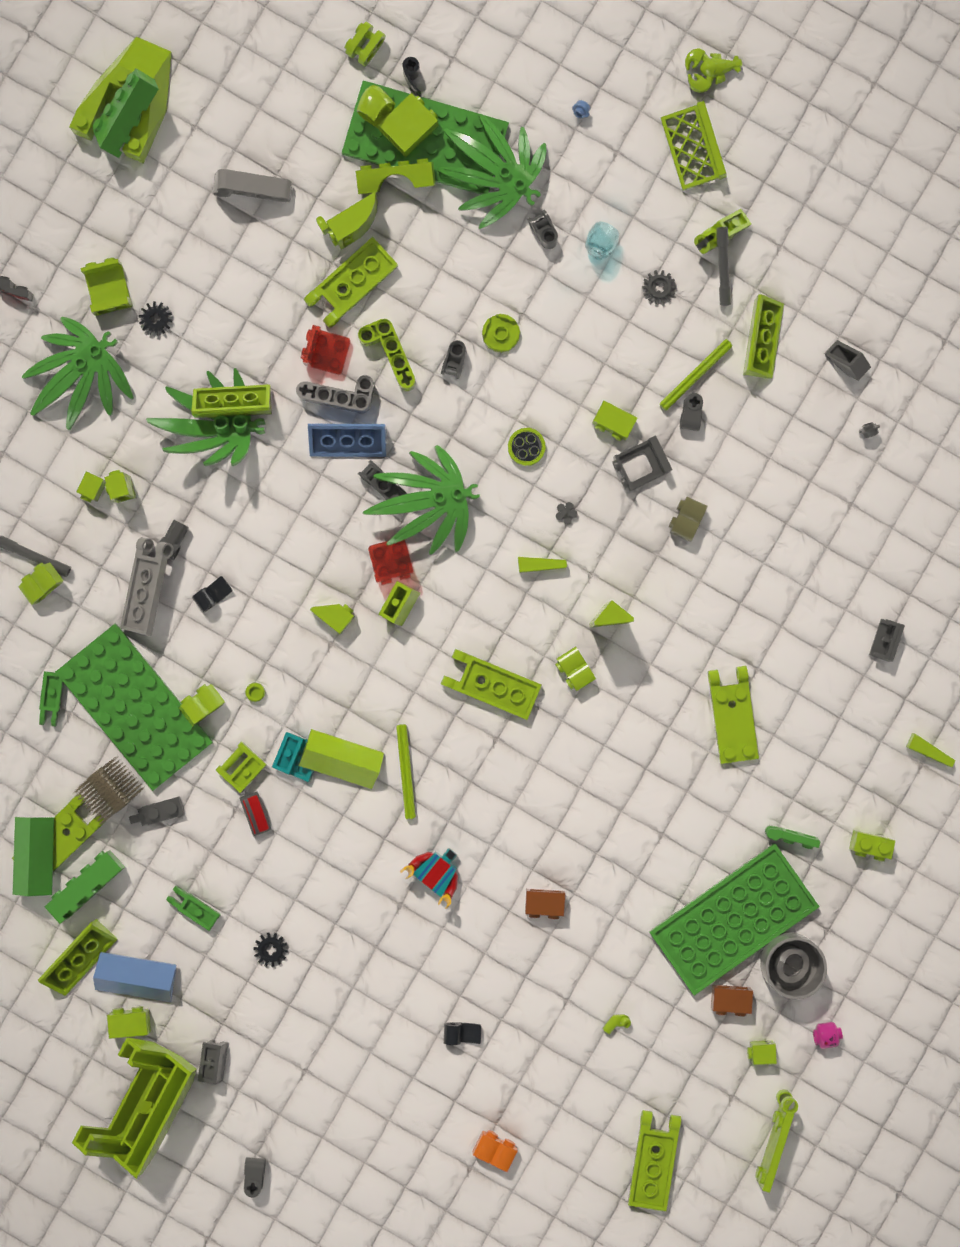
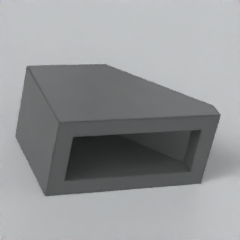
M838 340L825 353V356L846 375L858 381L871 368L863 353Z

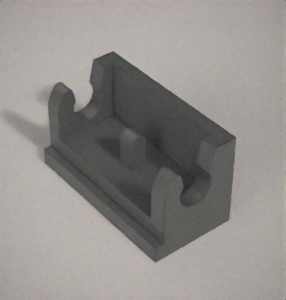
M881 619L869 655L893 662L905 625Z
M215 1040L203 1042L198 1074L199 1082L216 1085L223 1081L228 1042L215 1043Z

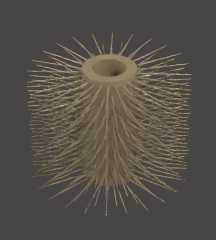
M117 757L96 770L87 778V781L85 780L74 791L78 792L80 790L79 794L76 795V797L81 795V798H78V800L90 792L83 799L84 802V800L91 797L84 804L90 803V806L86 808L92 807L89 813L96 809L93 812L95 814L105 806L95 816L97 817L106 811L97 820L99 821L107 816L100 824L122 810L144 789L141 788L133 794L142 784L133 788L139 782L137 781L132 784L137 777L126 784L132 778L131 776L123 782L130 773L124 775L128 769L122 771V768H125L126 765L121 767L119 764V766L115 767V764L119 763V761L113 763Z

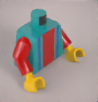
M450 848L446 850L443 856L436 851L434 853L426 852L416 856L408 866L400 870V873L404 870L408 871L409 875L405 879L414 875L441 897L438 905H440L441 901L447 903L445 907L447 909L457 889V868L451 864L457 854Z

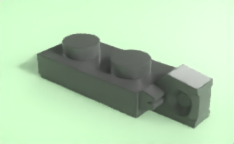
M180 796L143 806L137 809L139 814L130 816L129 820L130 824L141 821L142 826L179 817L185 815Z

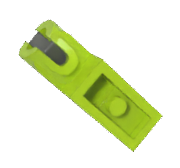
M739 209L720 219L712 227L696 236L694 244L699 252L706 254L718 247L716 228L728 227V240H730L737 233L747 229L752 223L743 210Z

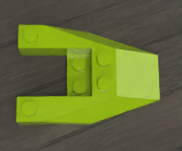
M135 37L96 80L77 108L69 126L72 132L92 141L94 137L92 127L95 120L100 118L105 106L111 103L116 91L122 88L127 76L136 68L155 79L159 88L146 111L142 110L141 121L138 126H133L129 134L131 138L128 144L125 143L122 148L127 157L144 164L167 111L172 52L139 37Z

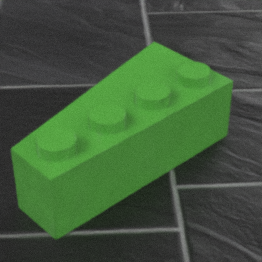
M136 68L127 76L122 88L116 91L114 99L105 106L103 114L93 124L92 129L101 149L117 158L121 156L122 151H120L123 143L128 144L131 138L129 136L133 126H138L141 121L142 110L146 111L159 90L155 79Z
M111 850L106 853L104 851L100 852L94 858L96 861L91 866L87 864L80 871V876L69 880L65 884L67 887L62 891H57L51 897L52 900L44 906L59 924L69 919L125 868Z

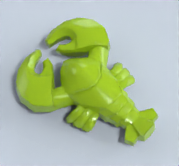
M700 48L691 50L685 58L686 70H690L691 62H694L692 68L695 69L702 60L703 63L700 66V70L706 76V79L694 73V77L697 79L695 81L691 74H688L690 88L698 93L707 92L714 78H716L715 84L718 85L725 82V74L733 69L737 73L741 72L742 60L738 56H734L733 61L722 59L719 53H711L710 56L712 58H709L706 52Z

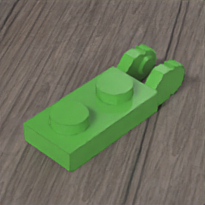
M44 671L39 725H44L46 722V710L53 711L51 726L56 727L63 681L55 672Z
M770 825L765 829L767 837L776 841L782 838L785 843H801L802 847L807 849L819 848L820 846L818 837Z
M175 886L173 888L175 893L185 899L180 903L174 897L168 896L166 900L178 908V911L210 931L221 914L192 894Z

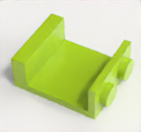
M107 258L102 263L91 262L86 264L85 267L80 268L81 272L85 275L92 303L90 305L91 313L98 316L132 307L122 264L118 259Z

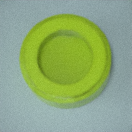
M260 683L249 684L245 691L246 697L253 702L262 700L265 696L264 686Z

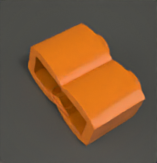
M482 1131L472 1151L473 1156L508 1172L518 1152L515 1143L509 1139L501 1140L497 1138L498 1134L493 1131Z

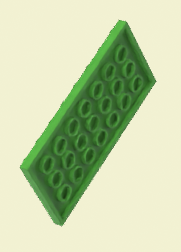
M362 81L342 149V155L376 165L390 163L391 166H398L400 161H409V164H417L418 159L428 158V162L434 163L436 182L480 195L489 193L490 187L462 182L437 171L438 167H463L494 177L493 174L463 153L444 133L445 129H450L469 136L489 148L499 157L500 153L487 135L479 119V113L420 97L425 103L424 106L437 114L438 127L405 158L378 128L365 121L357 113V107L364 91L372 85L381 87L396 103L395 108L410 94L368 81ZM484 115L498 128L505 138L509 122Z
M116 623L55 671L152 791L213 743L198 723L192 727L179 709L182 703Z
M773 843L651 929L649 933L692 994L696 995L820 906L777 845Z

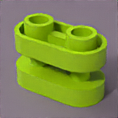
M368 22L358 25L353 39L350 38L344 47L346 49L345 53L351 58L358 55V63L364 67L369 64L386 38V35L380 30L375 34L372 33L374 27ZM367 39H369L370 41L368 42L366 47L362 49V46L365 44Z

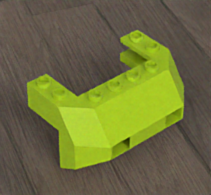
M127 1037L118 1056L129 1058L127 1063L131 1067L139 1068L136 1076L131 1082L109 1127L81 1125L72 1144L85 1156L115 1159L137 1179L143 1174L157 1153L194 1082L197 1069L182 1056L155 1042Z

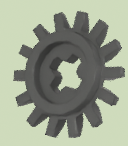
M655 270V276H652L650 273L648 274L650 280L644 278L647 286H642V289H647L648 291L643 294L644 296L651 295L648 301L655 298V304L658 303V299L664 304V298L670 301L671 298L668 295H675V292L671 290L677 288V285L671 284L675 281L674 278L668 279L671 275L670 273L664 276V270H662L661 275H658L657 270ZM655 283H658V284L663 283V284H664V286H663V290H664V291L661 292V291L658 290V291L656 292V291L654 290V289L656 288Z

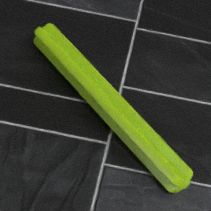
M725 339L660 402L661 408L667 411L732 348V343Z
M399 724L396 726L405 818L414 819L416 815L407 725Z

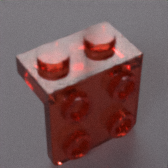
M313 325L311 330L308 329L306 335L307 347L303 348L301 353L303 364L333 374H342L351 343L350 339L322 331L321 327Z
M406 540L389 546L386 545L388 541L369 546L368 551L377 584L381 583V586L393 583L392 579L400 578L401 581L411 578V574H414Z

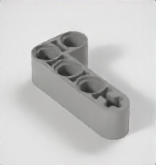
M219 169L214 177L213 195L229 197L231 194L289 202L292 181L229 169Z
M362 375L357 379L354 392L311 382H301L296 387V393L301 400L357 413H366L371 407L375 385L370 376ZM363 381H369L371 383L368 389H362L360 387ZM307 387L310 392L315 393V398L312 393H306L304 396L301 390H305ZM323 391L329 392V397L326 400L319 398L320 393ZM341 395L348 397V401L345 404L338 403V398ZM360 399L367 401L366 406L363 408L356 406L357 401Z

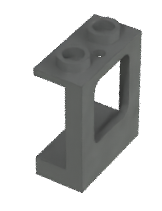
M656 435L627 451L614 455V461H612L616 472L620 471L623 477L620 479L625 489L628 488L629 491L641 487L673 470ZM639 453H644L652 467V472L630 482L622 462Z

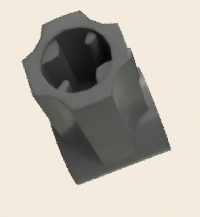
M173 520L165 537L160 540V542L172 544L174 551L172 556L168 558L172 561L177 557L181 548L180 544L189 529L188 526L176 520Z

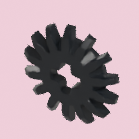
M153 301V307L147 303L148 310L141 308V311L145 314L138 316L143 318L139 324H145L142 330L145 331L148 328L149 335H151L152 331H155V336H158L159 330L164 334V327L170 329L167 323H173L172 319H168L172 312L167 313L166 311L169 307L162 308V302L159 306H156V301ZM158 313V317H161V320L154 324L150 317Z
M268 932L267 938L261 935L262 941H255V943L259 944V947H253V950H258V953L254 956H260L261 959L258 962L261 963L264 960V966L266 967L268 962H271L272 967H275V961L280 965V958L286 959L283 952L288 953L287 949H283L287 942L281 944L280 941L283 937L281 936L279 939H276L277 933H274V936L271 937L270 932ZM270 944H273V948H276V952H273L272 955H269V952L265 950Z

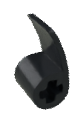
M407 57L402 63L405 80L413 93L421 97V91L411 81L420 74L419 62L415 57ZM409 66H413L414 70L410 71Z
M220 576L208 587L201 589L193 595L192 599L204 613L228 596L233 590L223 576Z
M462 1022L444 1023V1044L460 1045L461 1042L480 1044L481 1025Z

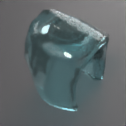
M596 222L589 230L585 241V248L588 254L596 260L607 258L618 244V230L606 222Z

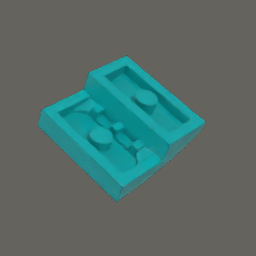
M286 732L272 768L310 782L314 770L299 766L307 739Z

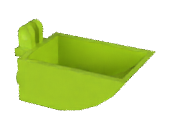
M376 191L326 222L321 216L316 218V222L323 235L328 233L334 246L338 245L342 250L360 239L369 230L377 213L378 199Z

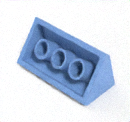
M308 424L310 456L386 457L385 424Z
M101 952L93 976L95 990L171 1002L177 965Z

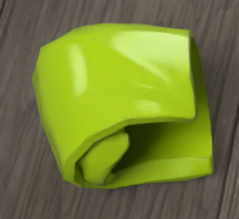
M372 85L362 94L357 107V113L365 121L379 129L378 124L393 111L396 103L381 87Z

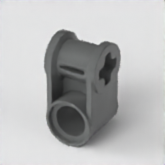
M543 210L538 216L528 218L527 220L541 245L546 249H552L557 245L558 233L549 215ZM546 235H552L554 237V240L548 242L544 239V237Z
M456 340L450 344L441 369L442 375L449 374L456 376V379L460 378L466 355V347L462 341ZM457 345L463 348V352L459 355H455L452 352L453 347Z
M692 393L684 399L680 429L700 430L703 398L700 394ZM693 398H695V402H698L694 407H692V403H689Z
M246 1157L244 1192L248 1197H256L261 1192L266 1159ZM251 1183H255L256 1190H252Z

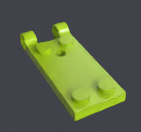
M372 237L314 290L307 294L304 301L309 307H313L323 296L334 308L323 319V322L329 328H332L349 310L398 267V264ZM346 287V293H341L340 288Z
M454 650L451 658L466 663L467 666L460 682L444 675L441 685L528 720L542 684L460 650ZM481 676L485 678L483 684L478 683V678Z
M747 666L736 667L738 684L720 686L718 670L708 671L720 764L759 759ZM730 701L735 702L734 708L729 707L728 703Z
M81 795L75 796L55 816L53 872L104 824H100L105 819L104 817L97 821L102 816L101 814L95 817L89 824L79 816L76 810L86 801L84 800L83 802L85 797L78 800V798H81ZM65 828L70 830L68 836L63 833Z
M784 1089L780 1090L776 1095L779 1108L773 1114L772 1122L774 1124L761 1166L757 1167L755 1178H757L756 1180L762 1191L770 1193L794 1113L798 1110L797 1101L788 1090ZM782 1094H788V1095H789V1096H787V1097H784V1098L782 1099V1101L780 1102V1096H781ZM793 1101H794V1103H795L794 1108L791 1109V1110H788V1109H789V1106H790V1105L793 1103Z
M642 1110L628 1206L667 1211L681 1116L670 1115L669 1130L662 1131L650 1129L652 1111ZM658 1146L660 1148L659 1152L654 1153L652 1151L653 1147Z

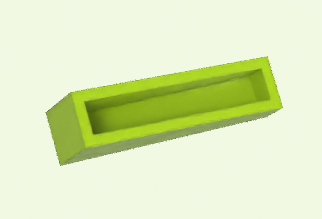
M518 557L519 573L567 568V561L561 559Z
M911 734L906 746L907 748L944 765L953 767L956 760L917 734Z

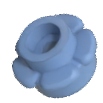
M579 100L572 106L576 117L583 118L589 116L591 108L585 101Z

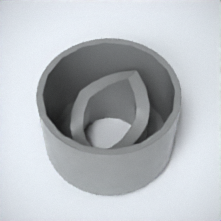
M793 932L782 933L765 945L760 957L762 975L767 983L783 997L804 999L816 993L823 985L827 975V962L821 949L807 937ZM792 954L800 955L803 962L801 970L795 975L785 974L783 972V965L787 957Z

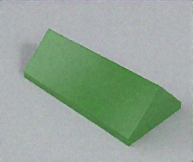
M15 817L12 895H52L55 817Z

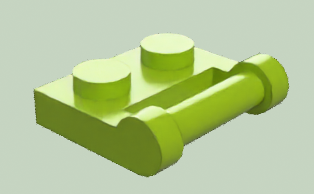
M242 741L237 745L238 748L225 763L216 768V771L239 793L267 765ZM243 753L248 755L231 775L227 772Z

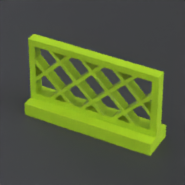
M704 101L698 102L697 105L660 117L683 191L727 177ZM695 111L697 118L694 124L684 120L687 113ZM675 119L680 121L675 131L667 127V120ZM682 123L691 127L687 137L678 133ZM694 129L702 133L699 143L689 138ZM676 135L685 139L680 149L672 144ZM687 141L697 145L692 155L683 151ZM699 147L707 150L708 154L705 160L695 156ZM681 153L690 157L686 167L678 163ZM693 159L703 163L698 173L689 169ZM704 166L711 167L714 175L709 177L701 175ZM687 171L696 175L692 183L685 185L683 177Z

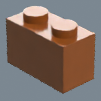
M526 889L525 914H529L530 918H540V915H548L549 919H559V916H564L565 891Z
M712 985L711 1009L715 1011V1014L727 1015V1012L735 1013L736 1016L742 1017L746 1016V1014H752L753 990L751 987Z

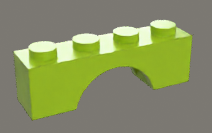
M428 158L418 159L417 164H409V161H400L398 166H391L390 163L379 164V168L372 169L371 165L360 166V170L355 171L358 194L380 192L384 180L393 174L407 177L415 188L436 185L434 163L428 162Z

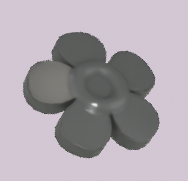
M567 502L565 506L564 504H559L557 510L560 512L556 514V519L559 521L563 519L565 524H570L572 522L571 517H577V511L572 510L574 508L573 503Z

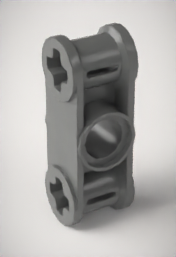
M372 460L369 461V464L362 472L357 473L366 483L377 490L385 500L408 494L399 485L390 482L386 490H381L379 484L383 480L373 478V475L383 473V471Z

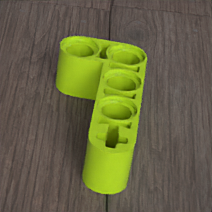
M380 319L360 328L358 331L360 343L364 346H372L381 342L400 388L404 391L414 389L416 384L415 376L391 321ZM382 325H388L390 327V330L387 333H382L379 331ZM365 332H370L372 338L366 341L362 339V335ZM390 342L397 344V348L393 351L387 349V345ZM397 360H403L405 365L402 368H396L394 363ZM402 373H406L407 379L410 380V385L403 383Z

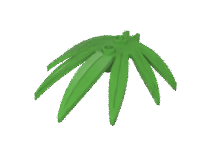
M479 114V119L487 135L506 163L493 151L475 139L462 133L445 129L444 133L463 153L495 177L463 167H438L437 171L462 182L499 189L497 192L474 197L458 208L459 211L474 210L502 201L481 221L478 228L482 229L507 214L522 195L526 197V202L531 206L535 203L531 200V195H535L538 198L541 196L539 191L531 190L529 186L543 167L546 157V143H543L536 150L529 165V140L525 128L521 127L518 138L520 164H517L515 156L502 133L483 114Z
M61 317L63 325L79 337L55 333L43 335L41 339L60 346L75 347V349L63 351L39 361L22 375V378L26 379L45 373L71 360L46 384L30 413L32 416H35L64 394L83 374L73 392L68 407L66 429L71 430L87 400L95 372H98L100 398L109 416H112L113 395L108 371L118 388L130 399H134L123 370L106 351L108 347H114L118 343L116 339L108 342V337L112 334L109 331L105 332L102 340L98 342L95 336L81 323L67 317Z
M234 368V386H245L237 368ZM207 371L212 388L224 387L210 371ZM167 386L165 387L166 392L174 400L192 411L193 396ZM222 415L216 418H209L214 421L181 418H146L147 423L174 434L190 437H214L162 448L163 452L198 453L227 443L203 462L204 466L222 461L233 451L231 466L239 464L249 451L251 432H256L260 435L265 434V429L258 427L259 425H265L263 418L251 421V416L244 415L233 417Z
M436 445L434 448L444 469L420 453L409 452L413 459L432 475L439 478L440 482L410 473L394 472L373 475V478L408 487L431 489V491L414 492L388 499L363 511L364 515H394L420 511L431 507L435 508L403 527L386 543L387 546L417 534L447 512V516L433 539L429 555H432L446 540L456 518L454 547L455 552L460 550L467 533L469 520L466 497L474 500L479 498L480 494L474 495L471 492L472 489L478 487L477 484H472L467 489H464L458 466L452 457L440 446Z

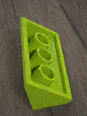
M758 294L754 300L743 375L773 379L784 304L762 294Z
M270 384L193 389L192 415L195 419L216 418L222 415L233 417L237 415L272 414Z
M611 600L602 607L589 623V626L600 627L628 624L634 622V617Z
M311 729L299 766L372 789L380 773L384 752Z
M95 919L38 979V982L66 996L95 965L100 953H106L118 939Z

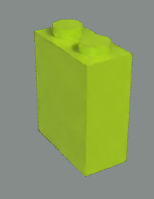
M412 93L378 124L379 131L405 158L438 127L437 114L431 109L428 110L424 106V101L419 96L415 97Z

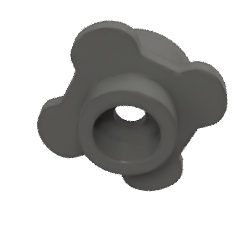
M873 422L864 424L859 433H863L864 438L873 437L879 433L878 428H880V425H876Z

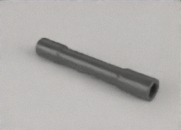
M728 227L716 228L720 279L719 301L721 306L731 305Z
M2 535L0 536V548L16 553L38 564L51 563L58 574L64 577L69 575L71 571L70 566L19 545L17 542Z

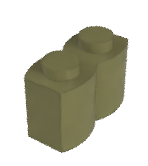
M686 497L685 500L681 499L676 509L679 511L677 518L673 517L668 526L671 528L670 533L691 542L708 506L689 497Z

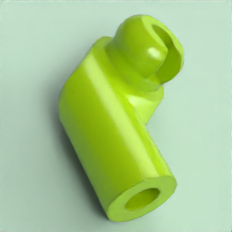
M625 1014L613 1015L602 1029L610 1035L615 1027L628 1028L631 1025V1020Z

